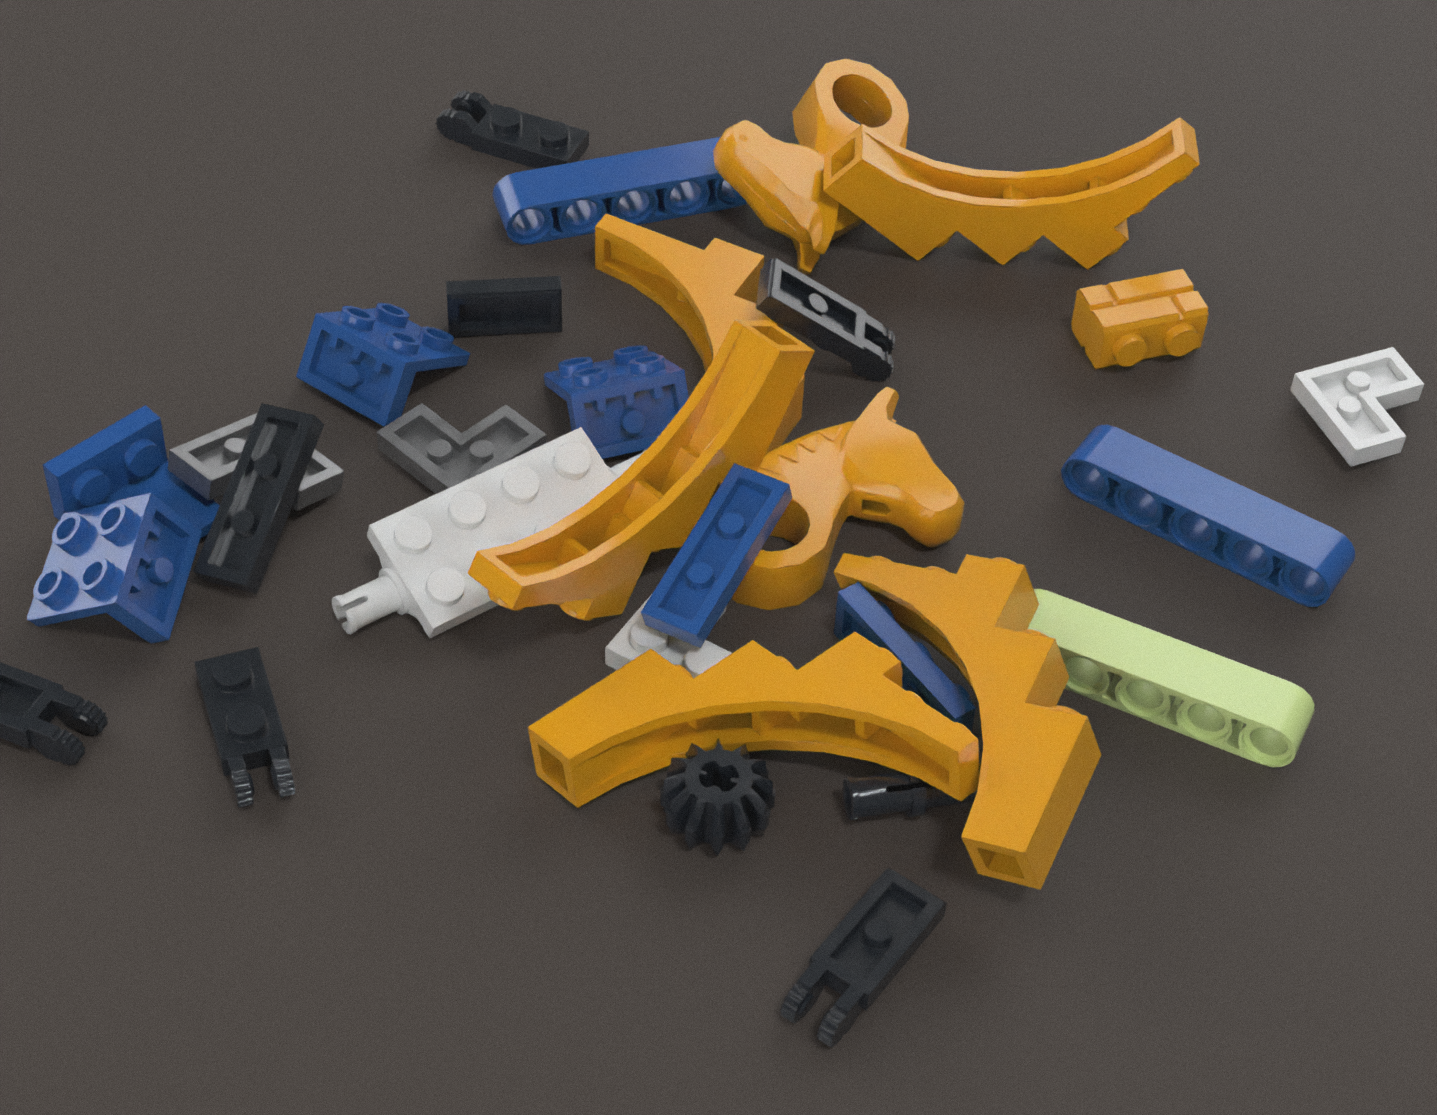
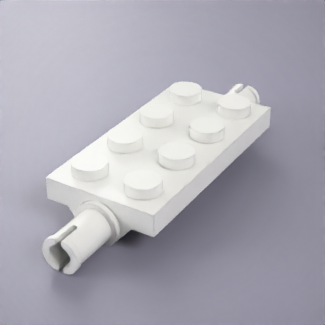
M582 427L370 524L366 536L380 558L382 569L379 571L378 578L345 594L332 598L333 611L338 621L345 617L347 618V621L342 623V627L347 634L351 635L357 632L358 629L395 611L400 615L408 613L418 619L428 637L432 638L497 606L498 604L489 598L487 594L488 589L467 574L476 552L511 544L549 528L587 504L619 478L647 449L609 468Z

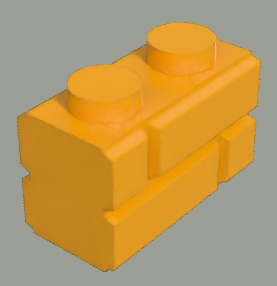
M1179 269L1112 282L1107 285L1101 284L1080 288L1076 294L1071 325L1072 332L1081 347H1085V353L1095 369L1115 365L1128 367L1135 365L1141 360L1170 354L1182 356L1192 350L1201 348L1209 313L1208 306L1199 292L1194 291V285L1185 271Z

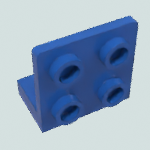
M378 303L376 308L370 309L343 306L341 311L315 314L296 378L385 427L402 416L417 371L467 365L470 353L454 345V337L449 333L433 327H421L408 320L410 314L398 306L387 303Z
M635 345L615 350L613 352L614 358L594 363L591 357L563 360L558 363L559 370L547 372L543 375L545 386L567 401L571 430L574 431L582 427L601 458L604 459L645 450L652 445L689 398L684 369L665 359L664 356L654 351H648L647 346Z
M146 405L42 464L54 517L59 521L66 512L152 493L202 531V538L209 533L220 506L213 499L207 500L168 470V458L161 418Z
M152 493L64 513L53 530V542L42 574L34 585V597L27 620L36 626H43L107 613L150 644L168 641L202 531Z

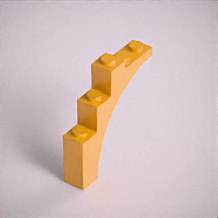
M1181 117L1146 139L1105 157L1062 168L1022 172L977 170L935 161L895 145L869 127L861 124L824 155L823 191L917 261L934 248L944 246L952 238L953 234L958 231L1001 265L1007 263L1020 252L1028 251L1041 236H1045L1088 270L1103 258L1115 254L1129 240L1128 217L1143 211L1151 200L1174 183L1185 180L1193 169L1200 165L1195 129Z
M605 214L595 225V268L633 286L660 305L686 332L703 361L705 372L714 360L734 320H770L783 329V324L772 321L766 314L756 309L759 274L764 266V255L718 238H714L703 250L609 214ZM803 375L766 454L780 447L802 418L805 375ZM717 485V487H716V489H715V491H714V493H713V496L715 495V493H716V491L718 490V488L720 487V485Z
M734 320L714 360L686 403L652 445L619 478L587 504L549 528L511 544L477 551L467 574L488 589L487 594L492 601L510 610H522L525 607L554 604L559 605L568 615L584 621L622 614L650 553L659 552L660 549L683 546L708 506L717 485H721L733 464L736 463L758 471L815 351L770 320Z
M843 553L833 572L841 590L859 582L876 601L880 600L889 607L895 621L902 629L928 642L955 666L978 699L983 752L978 791L961 836L977 873L1041 890L1102 754L1088 716L1081 715L1069 707L1057 705L1069 680V674L1056 639L1048 637L1039 631L1028 629L1039 606V602L1025 565L1017 564L1003 557L990 559L966 554L957 574H953L935 566L922 568L895 563L882 556L864 557Z
M853 632L798 670L786 658L774 655L754 640L695 678L683 666L679 664L673 665L657 652L649 649L528 726L536 775L577 808L622 783L669 766L672 758H686V752L689 750L691 743L705 751L711 750L718 737L725 750L733 751L746 744L748 752L761 750L825 752L875 762L917 777L961 802L978 789L979 747L978 738L966 726L951 721L927 705L916 693L903 689L901 661L888 649L878 647L857 632Z

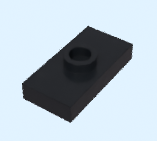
M560 276L446 281L449 334L453 337L562 332V287Z

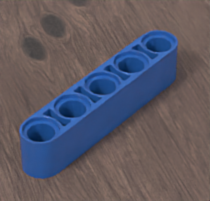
M720 137L515 172L499 180L492 194L508 237L513 242L521 245L595 233V225L605 214L641 225L730 209L747 204L746 200L715 168L713 149Z
M1098 425L1093 428L1066 460L1061 469V477L1065 486L1081 500L1307 607H1318L1325 604L1355 561V549L1351 541L1338 530L1111 425Z

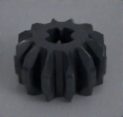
M719 737L711 750L705 751L691 743L689 750L686 752V758H672L667 768V777L664 779V785L660 787V805L663 806V812L666 813V824L669 827L670 834H685V841L689 850L703 842L709 843L716 856L719 855L726 843H731L745 851L747 844L750 842L751 835L764 836L765 829L769 826L771 809L775 807L776 789L773 787V781L769 780L766 760H750L746 744L733 751L725 750Z

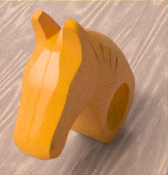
M845 58L826 63L792 112L795 136L799 144L782 142L769 136L758 125L742 120L727 128L713 149L716 170L746 200L764 226L791 238L797 251V269L804 275H808L812 271L821 253L825 254L832 240L854 229L863 221L823 191L824 155L860 126L847 118L839 109L851 114L861 124L869 127L895 145L906 149L909 124L907 102L894 82L870 64Z
M889 387L881 390L855 421L813 431L765 454L757 472L788 483L792 493V500L770 536L784 538L794 543L795 546L780 551L760 550L733 594L732 600L751 607L773 610L800 605L822 589L835 542L847 516L852 515L859 519L895 525L904 529L917 542L932 548L949 542L959 532L963 517L964 501L956 487L936 466L919 436L915 432L896 424V420L893 419L894 410L899 399L896 390Z

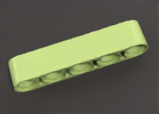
M1034 589L1039 606L1028 629L1039 631L1048 637L1056 639L1069 674V680L1064 689L1261 765L1283 767L1290 764L1295 758L1314 714L1315 707L1311 696L1302 687L1056 593Z

